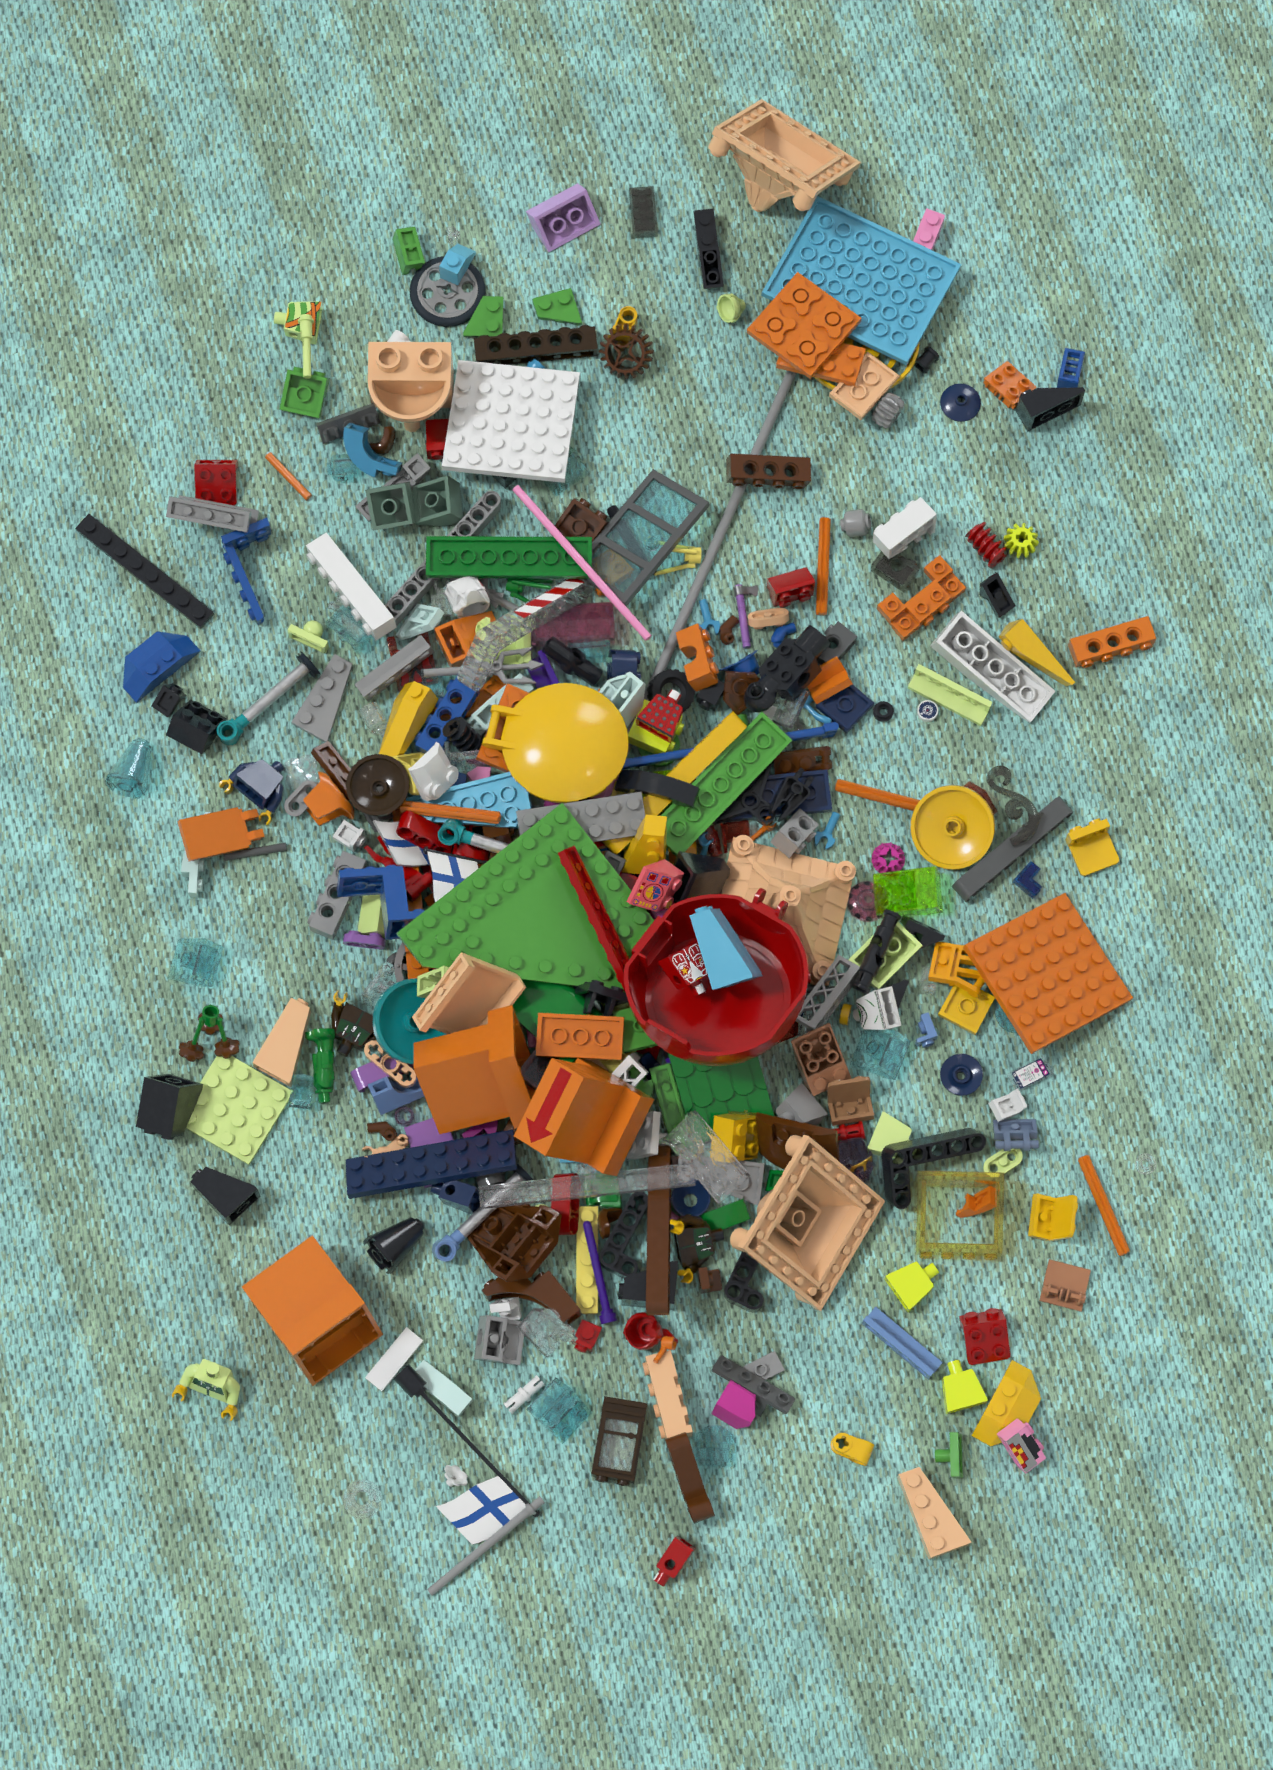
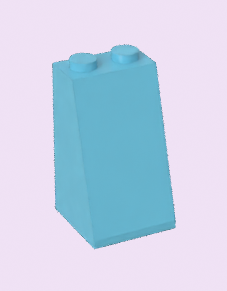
M704 906L695 909V914L689 915L712 990L727 988L762 976V972L720 908L713 909L712 906Z

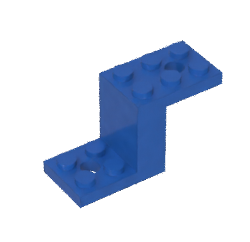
M388 865L379 868L368 866L363 869L345 868L339 870L337 897L380 895L385 940L400 939L396 933L425 911L423 909L408 910L403 866Z

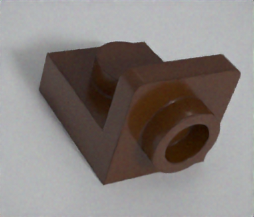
M707 1267L698 1268L701 1294L722 1290L719 1269L707 1270Z

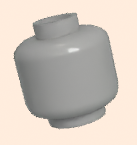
M863 509L846 511L844 519L840 520L842 532L846 531L849 537L865 536L868 530L871 529L869 513H866Z

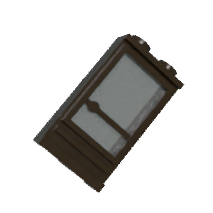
M604 1396L591 1476L595 1477V1481L608 1483V1479L616 1480V1484L621 1486H629L630 1483L634 1484L647 1403Z

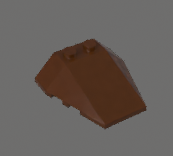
M504 1201L467 1238L494 1275L506 1282L532 1277L558 1244L562 1215L546 1205L536 1207L530 1206L529 1203L519 1205L511 1201Z

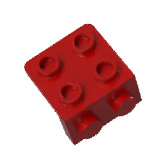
M431 419L426 421L427 459H443L449 419Z
M990 1308L985 1312H968L965 1315L959 1316L960 1325L964 1332L967 1361L970 1365L1010 1358L1007 1322L1002 1309Z

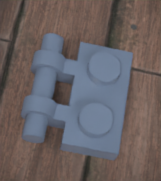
M1005 1119L1000 1122L993 1120L994 1140H1003L995 1141V1149H1004V1151L1023 1149V1151H1030V1149L1039 1148L1038 1140H1030L1037 1139L1036 1119Z

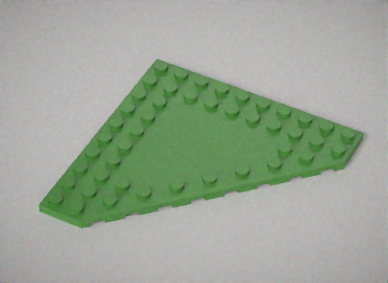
M561 803L396 934L424 968L438 969L442 966L450 967L462 952L516 973L523 980L575 987L584 984V982L597 980L603 982L605 987L611 988V986L623 989L621 983L616 978V973L611 963L607 959V954L602 944L598 941L595 929L590 924L588 915L579 901V896L570 883L565 867L560 862L558 853L574 845L629 959L632 956L631 950L654 922V919L645 908L626 902L631 893L630 888L565 805Z

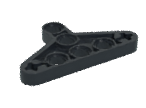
M773 761L710 826L747 813L761 825L768 826L774 822L775 811L769 820H763L760 817V813L764 810L769 811L770 804L762 796ZM752 796L756 799L757 803L754 806H748L745 804V799Z

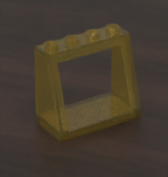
M917 1171L915 1176L914 1255H919V1258L931 1259L932 1255H941V1259H954V1256H963L965 1260L976 1259V1256H984L985 1260H997V1257H1001L1003 1250L1004 1173ZM991 1185L995 1188L994 1244L925 1243L926 1187L987 1188Z

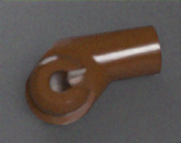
M731 615L719 629L720 640L725 645H729L734 641L732 629L739 623V620L734 615Z

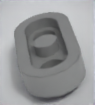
M312 780L304 781L286 799L284 808L287 814L290 816H300L308 809L303 799L308 795L307 789L309 787L314 788L318 784L317 782ZM294 802L299 803L298 810L293 809Z

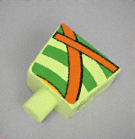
M319 301L289 302L287 313L275 312L274 324L284 325L285 336L300 340V324H298V319L300 315L309 314L314 319L312 324L313 340L310 343L316 345L323 310L322 303Z

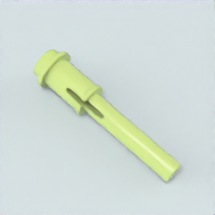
M309 314L300 315L298 319L303 349V378L305 379L311 378L310 341L313 340L312 324L314 319Z

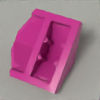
M730 1380L711 1414L735 1429L749 1427L755 1418L756 1395Z

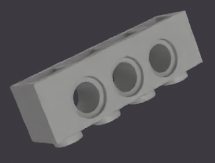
M342 851L341 856H336L333 863L335 869L332 875L329 874L324 884L326 889L317 898L316 905L318 907L315 913L311 912L307 923L310 924V931L334 940L353 896L339 897L337 899L331 897V894L337 891L339 870L345 868L363 869L367 866L365 859ZM325 910L333 911V915L328 918L323 917L322 913Z

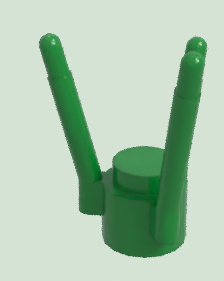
M508 578L506 591L511 592V597L518 598L527 604L531 601L519 594V592H524L525 586L550 590L551 586L544 584H552L553 580Z

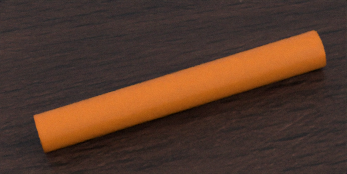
M271 452L265 456L268 462L306 501L312 496Z

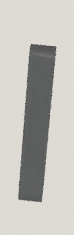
M1058 796L952 885V888L965 902H968L971 896L974 897L986 887V883L990 884L1002 874L1001 871L1003 869L1006 870L1017 861L1016 858H1021L1032 849L1034 843L1038 844L1048 835L1050 830L1053 831L1062 824L1065 817L1068 819L1073 814V810Z

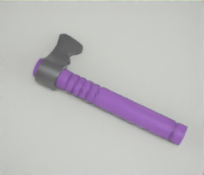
M738 584L733 587L734 597L737 600L743 648H751L744 596L751 594L756 597L758 595V586L747 587Z

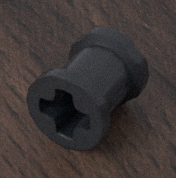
M926 346L923 354L916 359L914 366L922 373H927L931 364L939 360V355L931 347Z

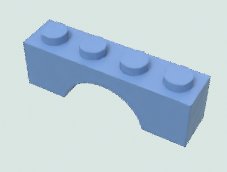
M387 1076L368 1084L380 1115L424 1097L418 1079L409 1088L400 1086L396 1081L391 1080Z

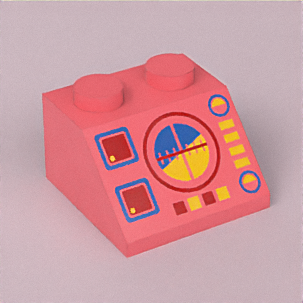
M666 859L644 866L626 902L656 912L668 909L674 901L673 896L682 885V878L685 873Z

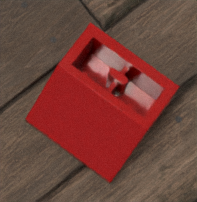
M807 567L767 578L766 585L773 606L784 608L791 605L793 601L799 600V602H804L813 596L815 580Z

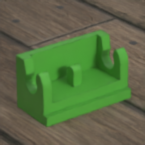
M416 227L396 229L392 240L402 275L408 274L414 268L417 271L425 264Z

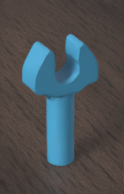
M707 599L700 600L699 604L704 620L700 626L703 630L709 626L713 627L717 636L720 622L714 621L711 618Z
M833 812L825 830L816 832L817 834L814 837L815 846L819 844L820 839L826 838L828 842L825 850L833 847L835 839L832 837V832L839 820V813Z

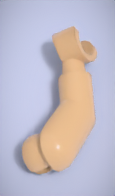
M400 1134L387 1146L376 1149L365 1146L362 1151L370 1150L372 1154L404 1149L409 1143L408 1137L405 1134Z

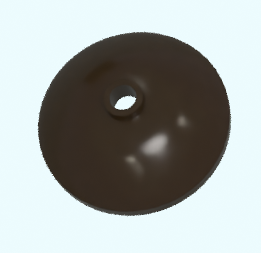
M384 754L369 755L360 759L349 771L346 780L347 795L353 806L360 812L370 816H385L396 811L405 802L409 792V777L403 765L395 758ZM378 786L383 787V790L381 792L376 791V788Z

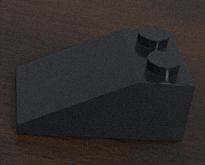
M1083 387L1026 390L1019 397L1016 413L1028 432L1081 406L1085 389Z

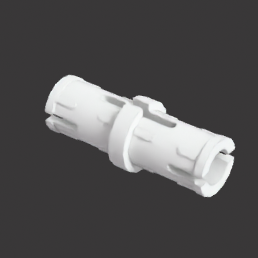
M537 1375L523 1388L519 1387L517 1389L518 1392L503 1403L506 1408L515 1403L508 1410L511 1414L526 1401H531V1397L545 1386L542 1381L534 1386L540 1380Z

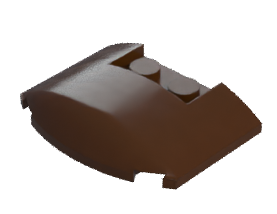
M756 1113L759 1153L775 1166L785 1170L789 1161H791L792 1156L786 1153L785 1145L792 1135L810 1136L840 1162L837 1130Z

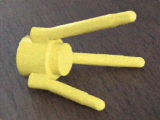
M659 542L658 544L663 546L665 542ZM677 545L672 552L684 553V561H688V564L657 571L654 575L657 576L686 568H695V564H701V547Z

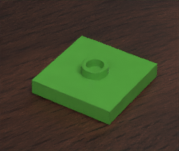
M631 1008L612 1012L611 1016L625 1018L623 1054L658 1046L642 1030Z

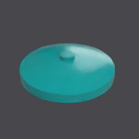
M417 978L402 980L388 987L379 997L373 1012V1030L380 1047L391 1058L406 1064H414L415 1042L446 1035V1033L429 1028L427 1032L420 1031L412 1016L426 999L417 997Z

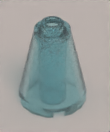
M142 738L132 740L111 769L105 782L112 791L116 788L122 791L120 795L137 799L141 798L142 794L145 795L151 757V746L147 740Z

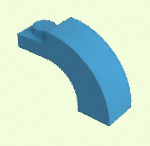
M349 423L344 427L343 439L345 449L351 461L361 471L372 477H376L380 471L387 476L397 475L401 471L402 462L382 457L372 450L368 442L369 428Z

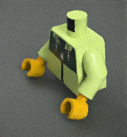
M202 1359L200 1364L195 1363L186 1367L179 1381L180 1384L175 1387L172 1393V1398L176 1393L182 1395L180 1401H183L188 1391L186 1387H189L227 1403L228 1405L222 1411L221 1417L224 1419L226 1414L229 1413L231 1416L230 1421H232L238 1413L235 1405H237L240 1385L234 1379L232 1370L206 1359Z

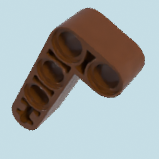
M686 1432L665 1439L673 1468L693 1523L695 1524L714 1517L715 1514L706 1494Z

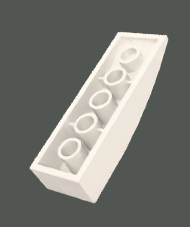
M962 611L951 619L930 645L973 683L1029 723L1055 693L1054 689Z

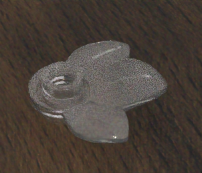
M303 755L299 759L291 758L283 764V771L288 773L285 780L287 790H295L307 780L318 783L319 778L316 773L318 764L313 756ZM308 761L309 767L305 769L304 763ZM309 787L307 792L310 793L313 788Z

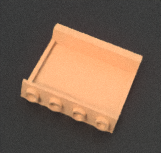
M461 952L412 1018L419 1030L427 1032L429 1028L450 1034L488 1024V1011L513 1005L526 986L516 973Z

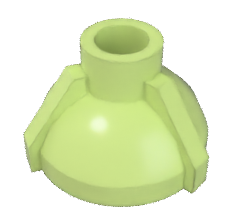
M731 293L721 295L716 308L724 322L734 323L743 313L746 305L744 300Z

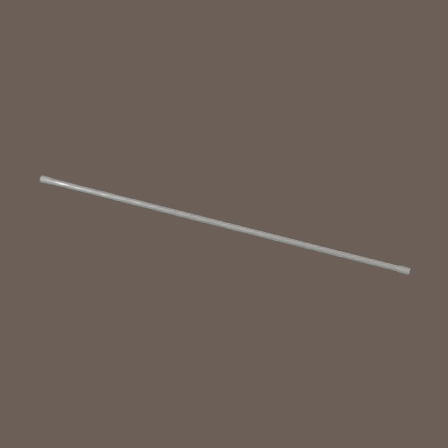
M786 371L750 454L761 455L797 373ZM744 468L747 474L752 475L753 472L750 468ZM748 484L736 486L650 681L654 676L665 671L678 643L676 632L683 630ZM646 688L644 693V699L649 701V699H647L648 691ZM635 718L632 720V722H631V724H630V726H629V728H628V730H627L628 733H629V731H630V729H631V727H632V725H633V722H634ZM628 743V753H627V756H628V754H629V752H630V749H631V747H632V744H630V743Z

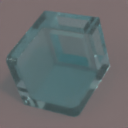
M420 669L422 685L431 688L436 697L444 696L442 676L424 677V669Z

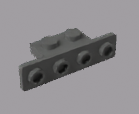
M723 1355L719 1356L712 1368V1372L728 1381H734L756 1395L755 1414L760 1417L767 1405L787 1414L796 1400L793 1396Z

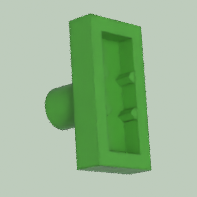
M949 1432L950 1449H936L935 1462H950L951 1477L963 1478L962 1434L959 1432Z

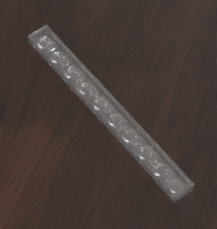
M686 1163L619 1171L617 1176L594 1173L478 1186L480 1208L488 1209L696 1186L694 1164Z

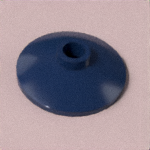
M954 384L946 388L942 393L940 405L943 413L949 419L964 422L971 420L978 414L981 400L978 392L973 387L966 384ZM963 398L965 401L961 403L957 399Z
M955 1054L943 1063L940 1078L943 1086L950 1093L965 1096L972 1094L979 1088L983 1079V1071L981 1065L974 1057L967 1054ZM963 1073L965 1078L960 1080L957 1078V1074Z

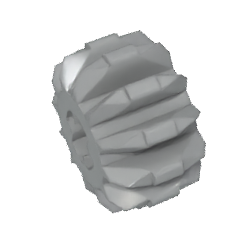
M887 393L875 408L872 420L884 428L891 427L904 408V401L896 394Z

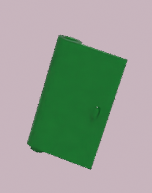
M521 979L526 988L513 1004L519 1023L536 1038L538 1013L603 1016L594 1006L590 1014H583L585 998L574 994L575 988L563 984ZM559 1058V1059H560V1060H563V1061H568V1062L574 1063L577 1058Z

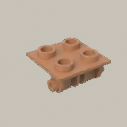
M1049 1259L1039 1301L1081 1312L1086 1299L1085 1294L1091 1270Z

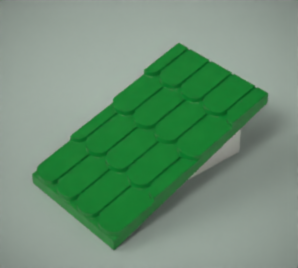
M668 1053L694 1147L712 1142L714 1115H756L758 1112L774 1116L758 1056L734 1065L705 1066L681 1060Z

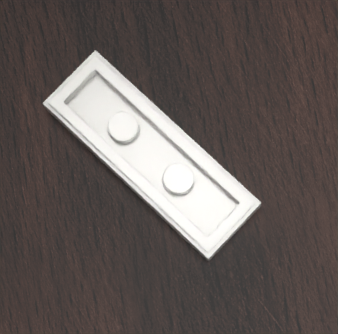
M406 1327L367 1374L365 1379L383 1392L423 1343V1340Z

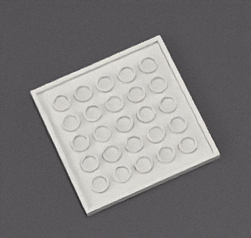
M458 360L442 470L565 483L580 372Z

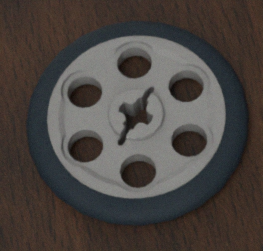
M441 256L429 260L416 271L410 284V299L412 306L424 320L434 325L452 327L464 324L471 319L482 297L486 296V285L483 276L472 263H470L458 286L442 278L438 281H432L429 278L431 273L436 272L440 274L439 266L445 257ZM464 284H471L473 290L471 292H464L462 287ZM451 287L452 293L449 292L448 295H445L443 289ZM425 290H431L434 295L426 299L422 296V293ZM458 301L466 303V307L463 310L455 308V304ZM442 304L446 307V310L443 313H438L435 311V307Z

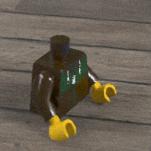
M337 990L333 996L335 1002L331 1013L332 1029H335V1038L342 1041L337 1052L348 1057L353 1047L363 1051L366 1043L372 1040L377 1041L373 1030V1016L347 1002L344 1005L343 1003L348 998V993L346 992L344 999L338 997L339 990Z
M686 1214L677 1220H670L672 1226L670 1232L673 1233L677 1258L681 1266L685 1267L684 1270L680 1269L677 1272L678 1276H684L680 1281L681 1283H691L693 1274L710 1256L715 1254L713 1243L724 1240L722 1228L711 1230L706 1220Z

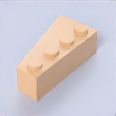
M671 1350L666 1351L657 1364L653 1360L658 1353L645 1356L646 1362L642 1363L645 1376H650L651 1383L647 1385L650 1397L655 1396L656 1404L653 1405L655 1417H660L662 1425L658 1426L661 1439H667L686 1432L688 1438L692 1437L693 1431L688 1423V1412L683 1404V1394L681 1386L678 1384V1375Z
M920 1467L897 1476L929 1560L972 1543Z

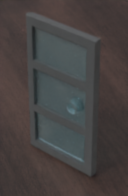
M653 469L593 540L592 569L623 604L627 606L710 506L709 502ZM582 579L600 590L591 579Z

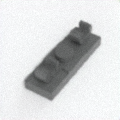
M374 403L316 423L322 443L324 444L343 437L344 427L349 423L367 428L380 424Z

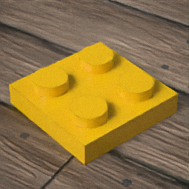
M953 985L938 1016L976 1035L995 997L980 989L981 993L975 998L969 995L967 991Z

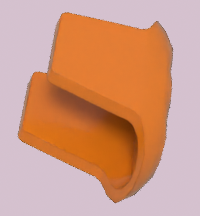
M317 771L320 782L303 799L308 807L307 812L319 826L341 815L353 820L355 814L350 802L326 773Z

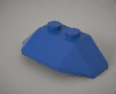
M157 631L125 657L123 689L137 703L201 651L188 636Z

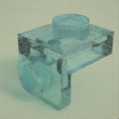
M293 1074L289 1107L310 1109L314 1090L313 1076Z

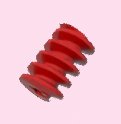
M982 522L974 526L965 537H968L967 541L969 543H973V549H979L978 555L983 556V561L989 562L988 567L993 568L1007 557V554H1004L1007 548H999L1002 541L994 542L997 535L989 536L992 529L984 530L983 528L987 523Z

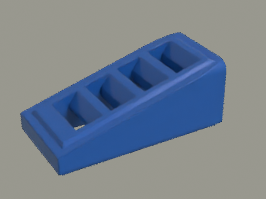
M1065 348L1057 388L1078 387L1085 355L1084 351ZM1067 356L1077 358L1079 361L1069 360ZM1066 364L1077 366V368L1066 366ZM1064 372L1076 374V376L1064 374Z

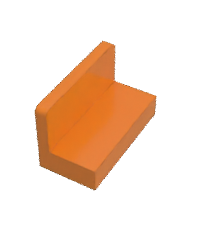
M837 656L820 665L822 671L808 685V689L816 704L853 684L848 672Z

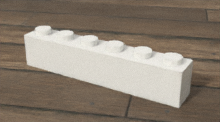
M327 532L306 545L308 551L306 557L312 565L316 564L317 570L323 579H328L331 590L334 593H339L342 604L345 607H350L352 616L357 622L361 621L363 624L362 628L368 636L372 635L375 640H378L397 628L392 614Z

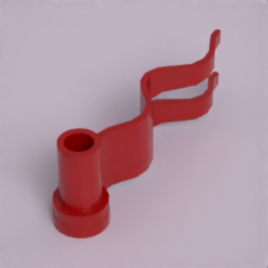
M378 836L377 839L384 851L391 856L381 836ZM368 845L364 847L377 863H382L385 867L396 865L392 856L391 858L381 857ZM403 866L407 898L413 902L420 897L419 894L432 885V876L428 872L422 875L412 867Z

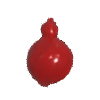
M645 1312L632 1315L628 1319L623 1331L625 1339L632 1347L638 1350L654 1348L665 1336L674 1337L669 1330L662 1328L655 1316H647Z

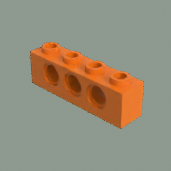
M1149 616L1071 638L1068 647L1075 667L1082 666V668H1088L1096 661L1108 662L1113 659V656L1121 654L1124 657L1132 654L1133 650H1148L1153 647L1156 636ZM1134 635L1137 640L1130 641L1127 636ZM1108 641H1115L1118 646L1111 647ZM1088 647H1096L1098 652L1092 653Z

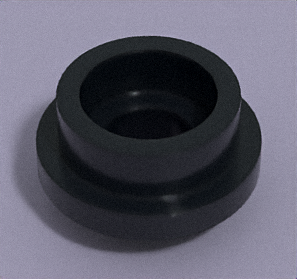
M881 701L874 706L873 715L876 720L887 722L893 717L894 709L890 703ZM885 709L887 714L881 715L879 711Z

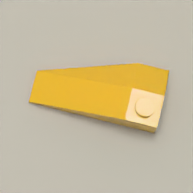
M1023 619L1009 622L998 637L1001 639L1002 646L1007 651H1011V653L1064 686H1070L1075 683Z
M415 681L404 685L394 700L379 754L388 756L404 755L436 706L438 698L431 688Z

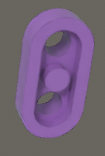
M353 930L344 934V945L379 950L385 949L386 940L382 938L381 934L370 933V935H361V932Z

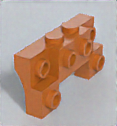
M940 555L926 565L923 570L932 582L909 601L903 604L894 593H891L877 605V610L887 620L902 641L922 625L926 627L932 623L937 613L943 614L950 607L949 604L966 590L963 583L953 574V569Z

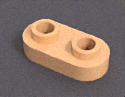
M785 608L759 610L748 614V624L754 629H763L767 626H783L789 621V611Z

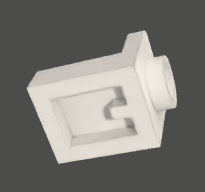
M519 1297L499 1299L489 1304L490 1312H499L500 1317L510 1320L522 1318Z

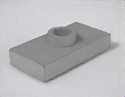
M775 1351L743 1366V1368L764 1380L785 1371Z

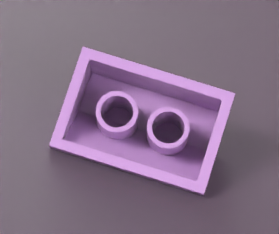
M578 183L526 211L533 229L548 252L600 225L587 190Z

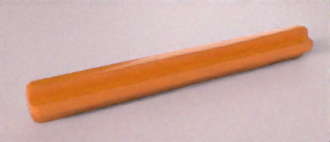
M822 517L819 521L816 615L819 616L827 614L831 519L828 517Z
M838 779L835 785L836 791L914 811L920 801Z
M405 801L399 807L401 813L412 811L418 815L499 824L501 821V813L492 810Z
M1082 1156L1078 1159L1080 1167L1119 1256H1123L1129 1253L1130 1249L1090 1156Z

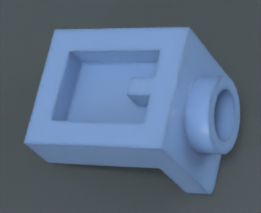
M929 1012L920 1015L918 1027L921 1034L926 1036L916 1039L915 1044L917 1047L921 1045L923 1048L929 1047L937 1040V1032Z

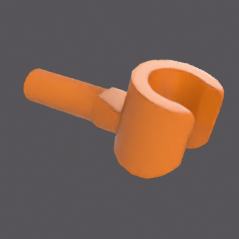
M771 816L766 817L765 820L771 819ZM777 822L772 826L763 825L750 838L754 841L766 831L774 830Z
M665 1336L662 1338L661 1348L653 1360L654 1363L657 1364L667 1349H676L677 1342L674 1341V1337Z

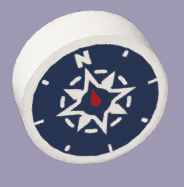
M925 700L919 704L917 715L922 721L931 722L937 717L938 706L936 703Z

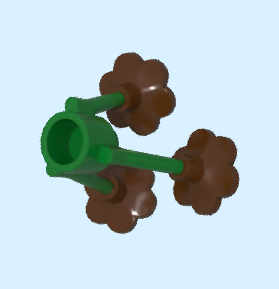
M211 1004L205 1006L202 1013L199 1014V1023L193 1040L187 1043L182 1042L179 1045V1055L186 1058L190 1062H194L196 1059L201 1060L204 1056V1049L197 1042L200 1032L205 1031L207 1035H213L215 1031H220L222 1039L215 1044V1055L228 1059L240 1051L239 1041L226 1037L222 1024L223 1017L219 1014V1009Z

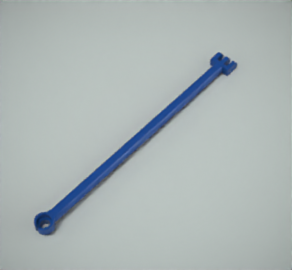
M836 722L825 723L822 727L786 732L785 734L792 741L816 737L824 739L834 737L839 725ZM693 748L628 758L623 769L682 760Z

